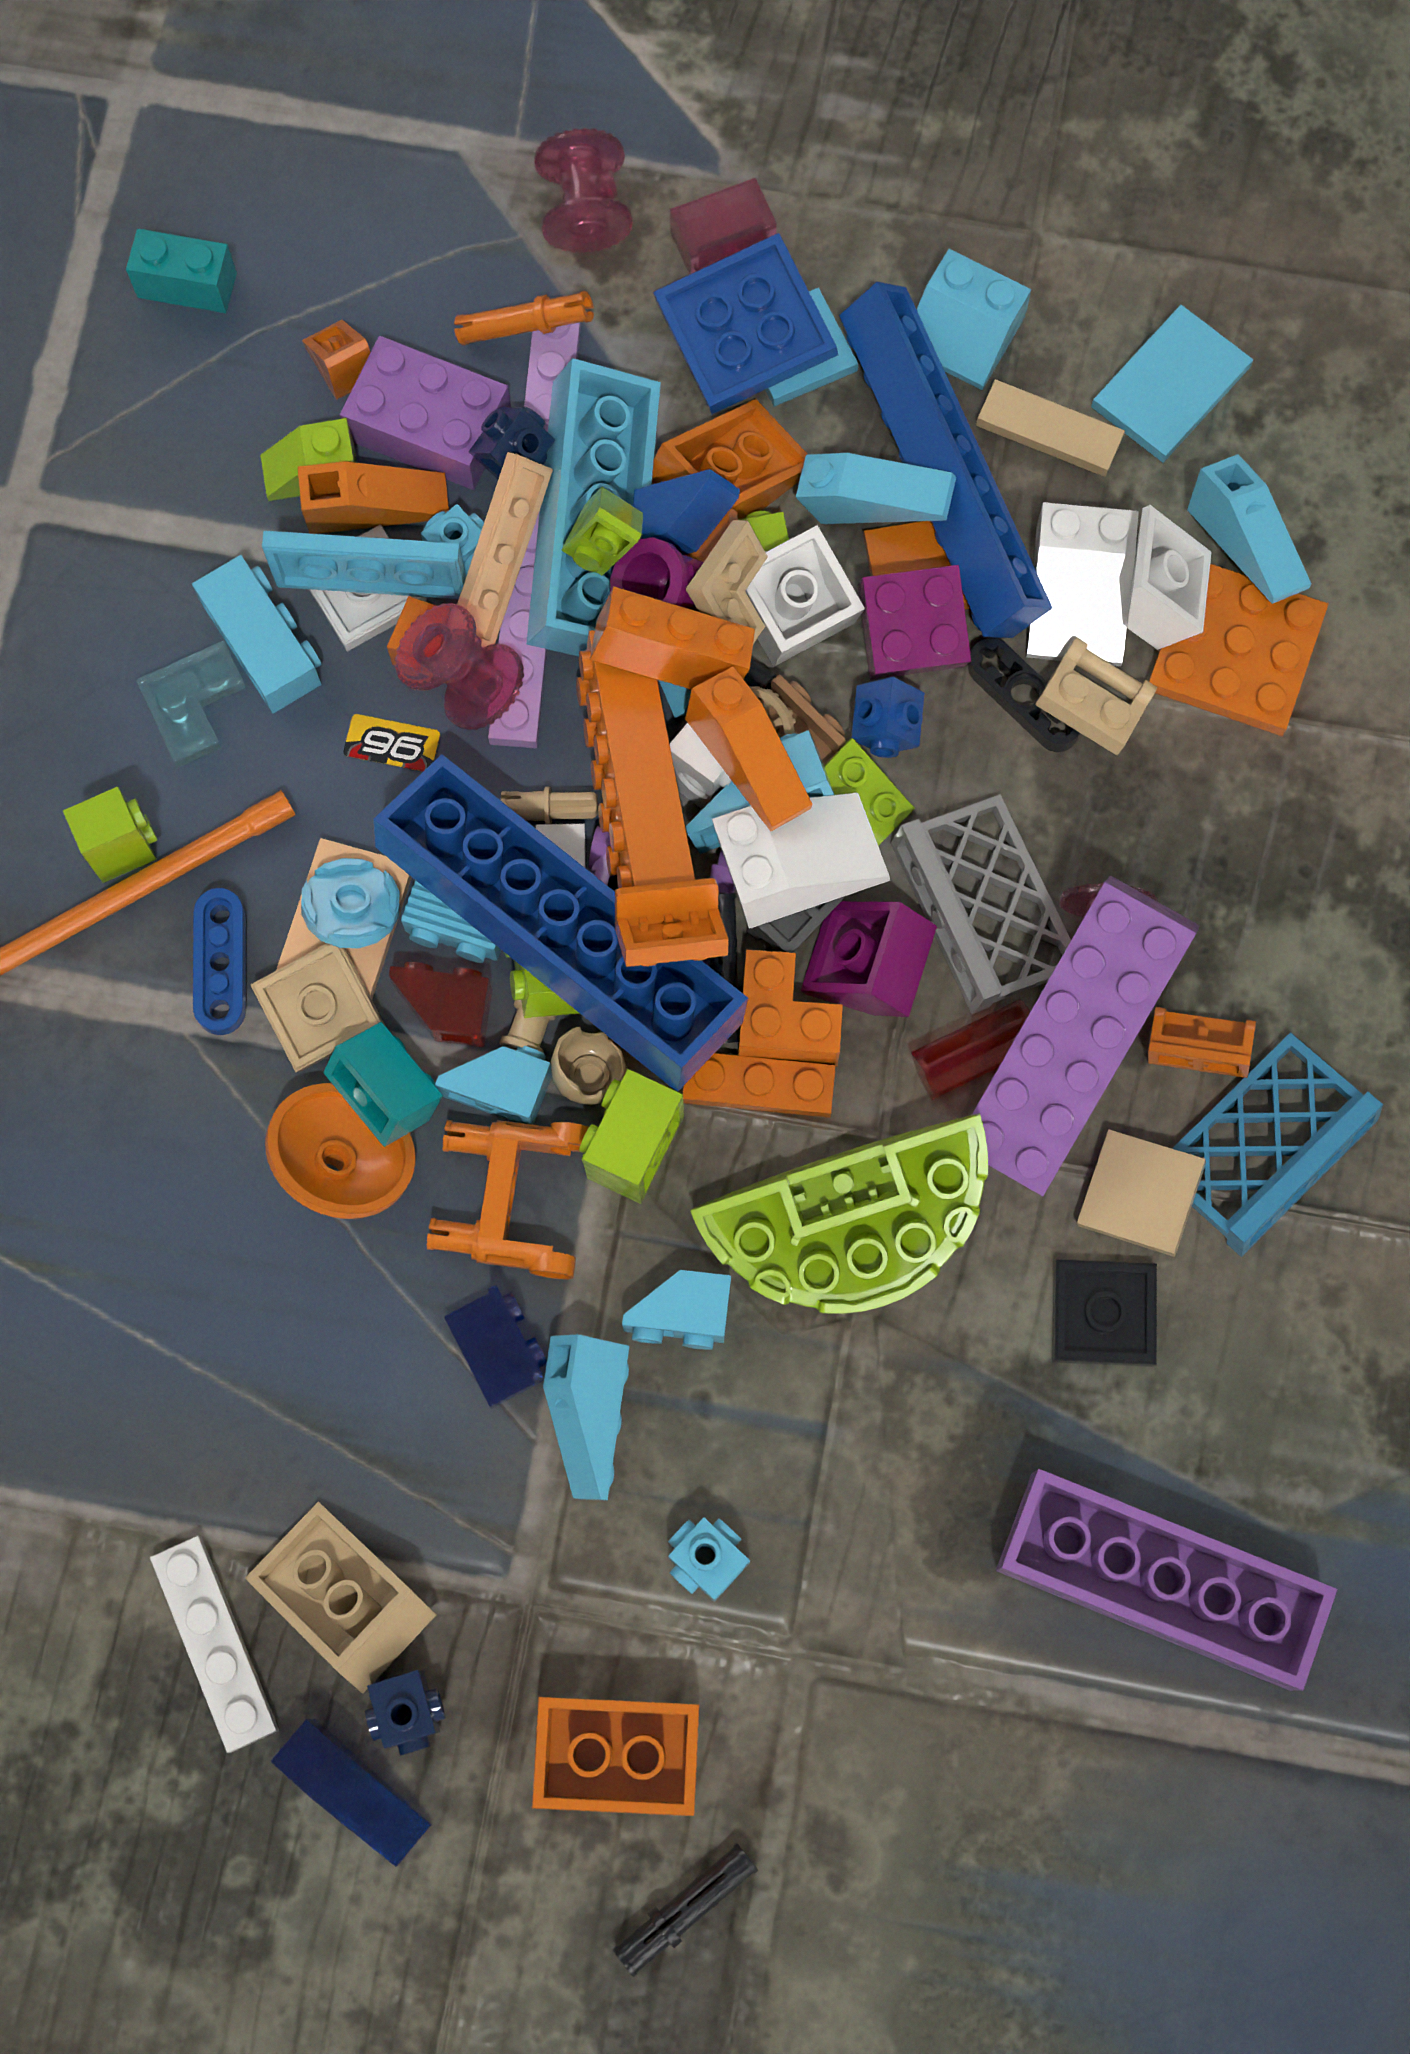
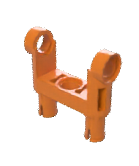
M447 1120L444 1129L447 1131V1135L443 1136V1151L487 1156L489 1168L481 1219L477 1220L476 1224L431 1218L429 1229L432 1234L428 1233L427 1250L436 1249L471 1254V1259L476 1260V1263L529 1269L528 1272L531 1274L553 1279H573L576 1257L554 1252L553 1246L509 1241L507 1239L521 1150L570 1156L571 1151L580 1152L581 1142L589 1126L569 1122L551 1123L550 1127L497 1120V1122H492L490 1127Z

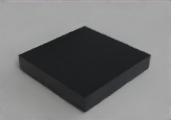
M1056 1259L1053 1268L1052 1362L1156 1366L1157 1264Z

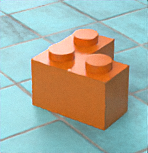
M746 950L743 994L748 997L740 1029L739 1056L836 1065L837 1067L840 1054L843 1005L793 1001L796 953Z

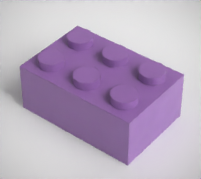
M379 336L340 413V418H347L353 443L421 470L445 473L446 480L475 490L485 467L468 451L482 434L481 426L484 420L493 411L500 409V407H511L508 385Z

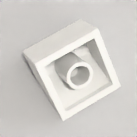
M1151 505L1142 509L1127 628L1159 650L1203 632L1211 551Z
M818 525L765 552L768 558L745 591L765 625L757 639L773 667L855 624L865 609Z

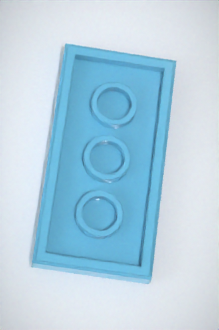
M278 531L263 532L262 548L276 586L280 588L459 599L466 579L459 543Z

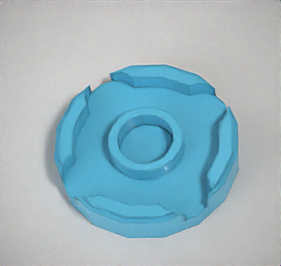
M341 858L324 863L315 870V875L310 878L308 883L307 881L302 888L301 915L308 930L322 942L338 948H362L378 943L392 931L399 918L400 891L393 877L385 870L383 873L379 869L374 868L372 862L364 859Z

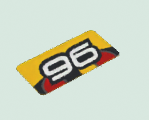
M354 714L351 719L343 753L348 757L424 771L434 762L440 732L435 729Z

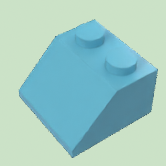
M951 249L947 250L928 282L917 307V312L944 371L983 391L1025 319L1031 289Z

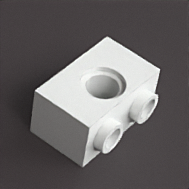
M687 723L669 745L678 792L703 809L732 780Z

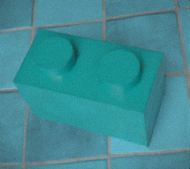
M138 228L126 267L137 298L227 313L237 275L228 244Z
M382 1022L337 1045L323 1072L384 1147L427 1123L443 1097L436 1088L433 1078L421 1070L407 1053L403 1042L398 1037L393 1036Z

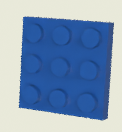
M779 233L653 292L656 303L711 415L838 356L837 346Z

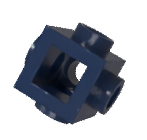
M524 406L522 408L500 407V409L493 411L484 420L481 426L483 432L468 452L496 479H499L507 452L518 454L544 465L548 457L546 452L555 439L543 428L545 421L532 409Z
M424 1670L412 1671L367 1686L373 1708L365 1710V1715L373 1741L381 1739L384 1749L397 1746L400 1756L431 1746L428 1736L440 1733L438 1721L446 1719L439 1690L438 1688L429 1690ZM405 1704L412 1711V1718L407 1724H404L399 1718V1711Z

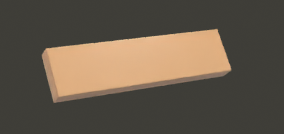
M507 452L447 637L493 652L553 469L518 454Z

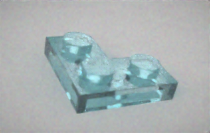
M224 640L136 680L177 768L221 748L202 707L246 688Z

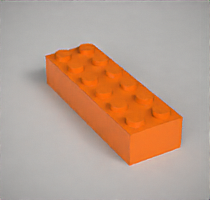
M591 630L588 632L587 650L579 651L581 677L576 678V690L579 706H587L588 718H585L583 722L586 747H594L596 760L591 761L594 790L602 789L603 803L598 805L601 832H609L611 846L606 847V862L609 876L617 875L618 888L695 880L657 679L590 660L595 630Z

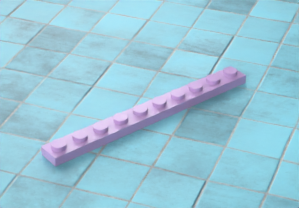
M582 322L556 327L553 333L543 334L539 330L532 332L524 407L532 409L545 421L543 428L547 432L553 381L572 358L578 360ZM539 514L500 628L488 735L490 745L525 748L538 747L548 649L527 645L526 641Z

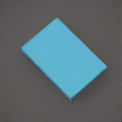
M1180 305L1093 399L1091 407L1117 428L1125 430L1126 435L1164 463L1248 371L1253 359L1183 305Z

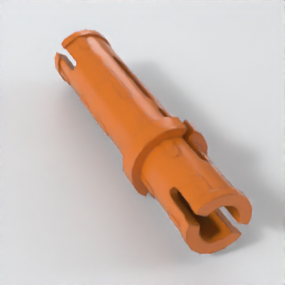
M587 291L556 298L541 295L536 296L534 302L468 315H457L454 324L456 326L463 325V328H455L454 330L458 342L463 346L469 343L538 330L543 332V334L553 333L556 327L591 322L594 313L592 311L586 312L585 309H592L593 303Z

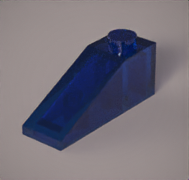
M306 1719L270 1761L312 1800L395 1867L400 1864L432 1825L316 1719Z

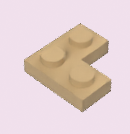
M732 520L687 586L686 591L700 613L755 629L754 644L765 628V625L745 591L768 556L748 521Z

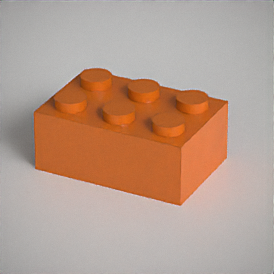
M539 1697L532 1808L694 1816L699 1705Z

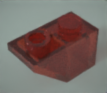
M420 962L404 963V968L390 966L389 977L394 989L436 1042L484 1047L493 991L489 978L482 977L480 971L469 968H454L453 973L435 972L431 965Z

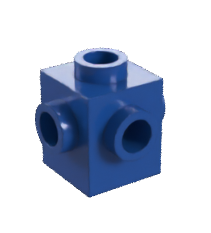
M895 677L857 685L851 738L869 748L871 754L884 758L896 757L899 755V751L919 747L925 693Z

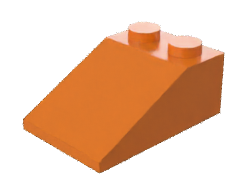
M754 399L662 443L654 458L651 485L711 469L740 489L739 498L731 508L737 512L738 519H744L750 513L765 509L800 481L805 457L808 454L761 403Z

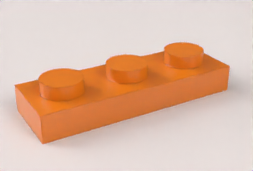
M714 1053L684 1085L683 1102L687 1104L830 1118L836 1065Z

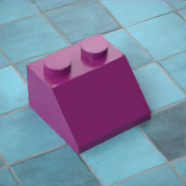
M841 901L823 920L801 992L835 1004H842L845 1007L870 1015L909 1017L937 926L901 902Z

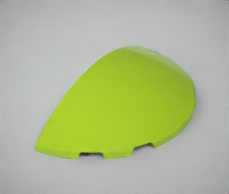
M979 1113L946 1121L853 1148L748 1185L696 1206L690 1212L700 1234L717 1259L723 1265L728 1264L735 1272L746 1279L751 1289L771 1300L784 1305L795 1303L817 1308L820 1313L835 1314L862 1312L883 1307L905 1298L933 1280L939 1274L940 1268L949 1260L957 1248L963 1247L971 1234L980 1213L979 1204L983 1193L984 1181L988 1177V1150L981 1115Z

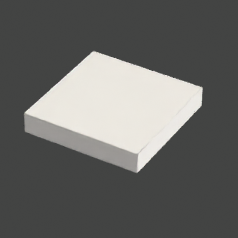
M381 524L359 536L389 539ZM309 589L347 652L396 625L408 596ZM410 596L428 603L426 597Z

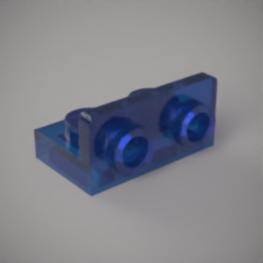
M497 1285L488 1288V1294L444 1316L491 1409L543 1382L544 1376L540 1368L547 1364V1359L535 1336L525 1341L516 1324L524 1320L525 1317L512 1292L502 1296Z

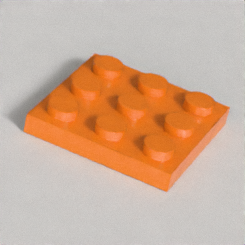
M1210 564L1203 632L1160 649L1149 682L1158 687L1155 692L1156 694L1283 736L1329 603L1297 593L1272 604L1247 576Z

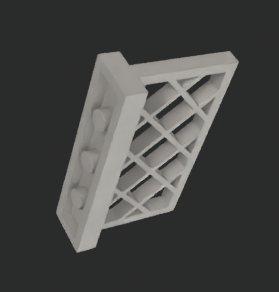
M1001 794L922 823L919 819L902 824L891 845L926 919L937 926L934 936L971 1014L973 1015L990 1008L994 1002L1047 983L1056 966L1052 967L1033 959L1040 939L1058 946L1062 956L1071 939ZM993 812L1001 828L997 840L971 830L976 817ZM967 821V824H966L965 827L958 824V823ZM943 829L961 837L955 855L953 856L936 849L930 834ZM1004 839H1006L1008 845L1003 843ZM967 840L992 850L986 870L960 859ZM999 854L1017 861L1021 870L1017 883L992 873ZM944 864L950 866L948 872H947V870H946ZM956 869L981 879L975 899L956 891L952 883ZM1025 880L1029 888L1024 886ZM988 883L1013 893L1006 912L981 902ZM1019 896L1037 903L1042 913L1038 926L1013 916ZM964 907L970 909L969 914H967ZM977 912L1002 922L995 942L977 935L972 925ZM1046 923H1047V925H1048L1050 931L1044 929ZM1008 926L1034 936L1027 956L1002 945ZM985 950L991 952L989 958H988V956H987ZM997 955L1023 966L1018 980L1001 986L993 969ZM1029 969L1037 972L1035 974L1027 976Z

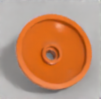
M332 1083L307 1086L289 1095L277 1107L267 1128L265 1138L266 1156L270 1169L278 1183L300 1204L326 1216L356 1219L378 1214L392 1206L402 1196L414 1173L415 1147L411 1134L408 1133L384 1147ZM326 1164L335 1166L338 1171L329 1168Z

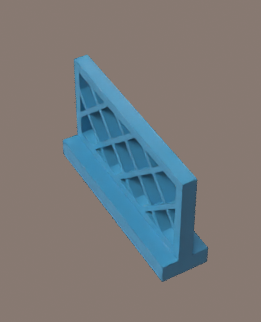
M1290 1032L1248 1074V1078H1243L1172 1148L1194 1156L1203 1157L1206 1160L1204 1181H1200L1197 1189L1205 1190V1200L1196 1193L1192 1207L1227 1238L1226 1244L1242 1257L1379 1120L1383 1104L1370 1092L1363 1095ZM1291 1051L1306 1064L1307 1079H1278L1277 1063ZM1271 1070V1079H1262ZM1313 1071L1323 1079H1314ZM1334 1088L1348 1100L1337 1112H1316L1314 1089ZM1272 1089L1273 1113H1244L1243 1096L1249 1090ZM1278 1089H1307L1309 1112H1279ZM1237 1103V1113H1227ZM1273 1122L1274 1146H1245L1244 1123ZM1280 1122H1309L1310 1139L1303 1146H1281ZM1316 1122H1326L1317 1131ZM1216 1123H1238L1239 1146L1209 1147V1130ZM1201 1138L1203 1139V1147H1192ZM1239 1156L1240 1180L1211 1181L1210 1157ZM1246 1156H1275L1276 1173L1269 1180H1247ZM1282 1156H1292L1282 1166ZM1211 1190H1241V1208L1229 1220L1225 1219L1212 1207ZM1247 1190H1258V1191L1248 1200V1198H1247Z

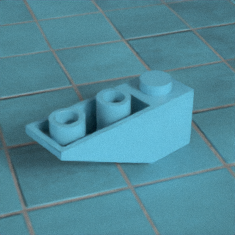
M1239 454L1201 468L1187 508L1189 513L1272 604L1309 589L1311 581L1267 484Z
M578 1334L550 1337L543 1388L573 1498L581 1500H608L609 1488L614 1479L613 1458L616 1437L622 1423L620 1409L623 1388L629 1374L627 1362L629 1346Z

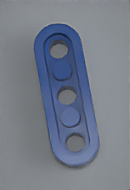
M214 888L203 893L196 901L193 912V1013L201 1027L214 1035H226L234 1032L243 1023L246 1014V912L238 896L224 888ZM228 911L230 915L226 922L221 924L214 922L216 913ZM221 957L228 958L229 965L226 969L222 971L213 969L217 959ZM222 1004L229 1006V1012L224 1018L218 1019L213 1017L214 1009Z

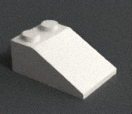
M1043 502L1036 526L1033 565L1053 609L1029 625L1026 658L1061 661L1073 640L1078 637L1088 644L1086 649L1113 666L1122 665L1136 556L1139 511Z
M858 793L811 797L810 800L813 805L810 810L771 832L751 806L712 819L749 929L890 881L889 873Z

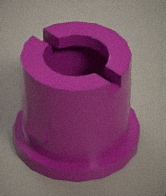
M656 538L639 539L615 563L610 578V592L614 586L699 612L686 588L704 562L682 555L671 543Z

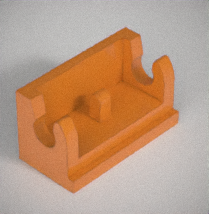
M1156 1007L1148 1050V1064L1248 1078L1256 1021L1246 1020V1023L1167 1012L1166 1008Z

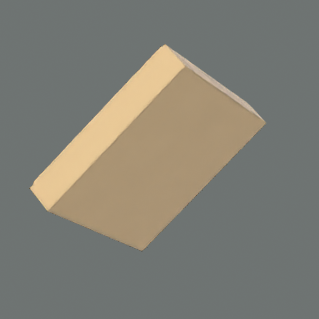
M327 943L251 984L295 1072H301L331 1056L337 1045L380 1022L384 1024L345 948H338Z
M1108 1129L1077 1225L1175 1257L1206 1165V1160Z

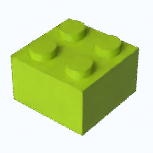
M627 1069L622 1081L613 1079L602 1101V1107L606 1108L604 1117L599 1126L590 1125L581 1142L579 1151L584 1153L582 1162L584 1163L587 1179L641 1204L684 1118L683 1094Z

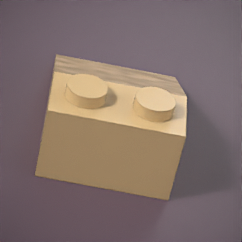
M319 1502L245 1577L322 1657L362 1694L368 1689L367 1686L375 1682L436 1616L405 1583Z

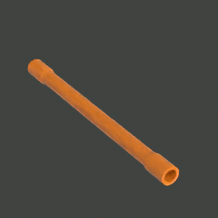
M282 790L247 808L240 816L4 945L0 948V976L253 836H259L294 817L296 814Z

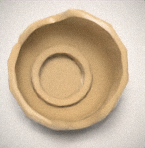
M581 1027L572 1028L558 1039L550 1062L553 1084L563 1096L580 1104H601L613 1079L622 1081L627 1071L622 1051L608 1039L605 1033H586L581 1030Z

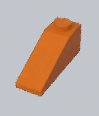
M732 666L692 688L685 720L770 832L810 810L813 804L760 700L736 669Z

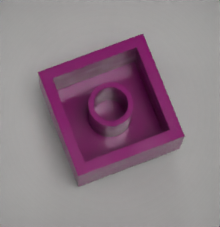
M959 565L863 577L858 583L859 599L865 608L861 616L870 680L963 668L971 662Z

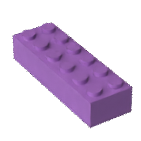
M1112 876L1108 877L972 1114L980 1113L986 1134L989 1166L1039 1195L1044 1196L1191 944L1200 925Z
M1037 1469L1030 1476L996 1571L1289 1691H1302L1305 1687L1338 1590L1041 1469Z

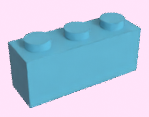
M239 555L191 583L201 605L272 714L321 686L316 672V668L322 665L321 661L307 640L299 644L291 632L297 628V625L285 605L280 603L274 606L267 593L273 591L258 565L250 569L242 555Z

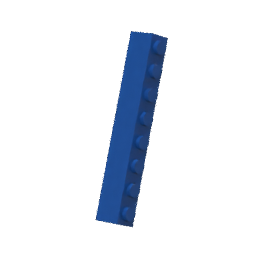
M876 282L839 315L847 332V341L858 356L864 370V379L873 390L880 405L882 419L893 434L900 450L899 457L902 463L952 472L956 476L947 520L932 521L936 530V540L945 550L951 566L959 565L962 590L972 610V620L981 631L983 637L1013 638L1053 609L907 288Z

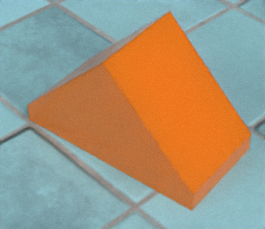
M340 320L302 340L305 349L336 400L351 393L371 353L366 339L345 321Z

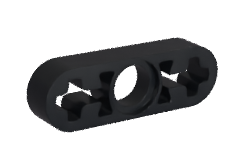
M986 638L979 641L973 647L971 662L968 664L969 674L972 679L1045 749L1053 752H1063L1073 747L1080 732L1068 726L1066 730L1067 736L1062 732H1058L1055 735L1051 734L1049 729L1052 723L1043 713H1041L1038 720L1033 718L1042 710L1035 705L1036 702L1029 706H1022L1017 704L1011 696V690L1015 686L1026 684L1036 690L1039 699L1047 682L1011 647L1000 639ZM982 655L988 659L993 658L995 655L1000 658L998 668L1007 678L1012 670L1016 672L1008 678L1004 687L999 686L1003 675L995 667L991 666L986 670L981 667ZM1046 713L1054 723L1058 724L1061 722L1056 717Z

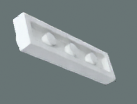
M196 1536L150 1557L227 1753L234 1752L279 1731L202 1537Z

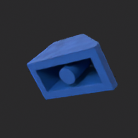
M711 469L634 489L633 507L643 512L642 535L640 539L656 538L671 543L682 555L697 552L738 500L740 489Z

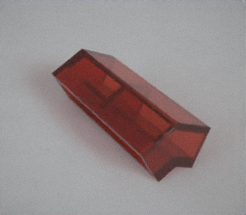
M1021 999L911 1052L917 1074L931 1101L999 1068L1031 1012Z

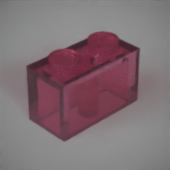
M756 178L670 209L671 235L689 275L775 235L777 230V223Z

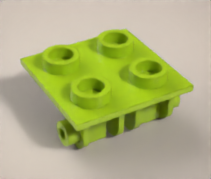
M853 738L824 765L835 795L859 794L878 846L915 809Z

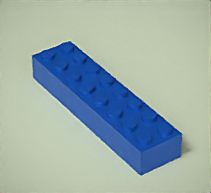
M443 754L373 819L375 848L675 1091L678 1092L743 1023L748 997L701 960H684L658 963L653 966L639 965L626 967L615 930V891Z

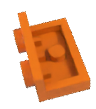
M708 878L616 889L615 930L626 967L639 965L653 966L658 963L684 960L699 961L710 957L728 956L729 939L718 910L719 887L716 879Z

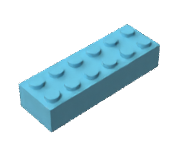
M574 358L570 360L553 381L548 433L555 441L546 452L548 457L544 466L553 469L539 513L527 645L579 656V651L587 650L588 632L595 630L597 618L610 594V578L614 565L601 576L596 572L587 571L574 562L573 557L561 551L584 505L601 487H604L633 506L634 489L652 484L661 382Z

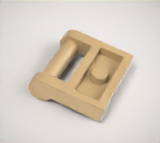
M1076 637L1035 705L1110 752L1118 755L1126 745L1158 687L1147 680L1141 683L1086 649L1088 644ZM1075 666L1080 667L1130 698V704L1074 671Z

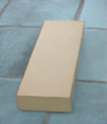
M996 379L976 423V426L1104 477H1106L1125 433V430Z

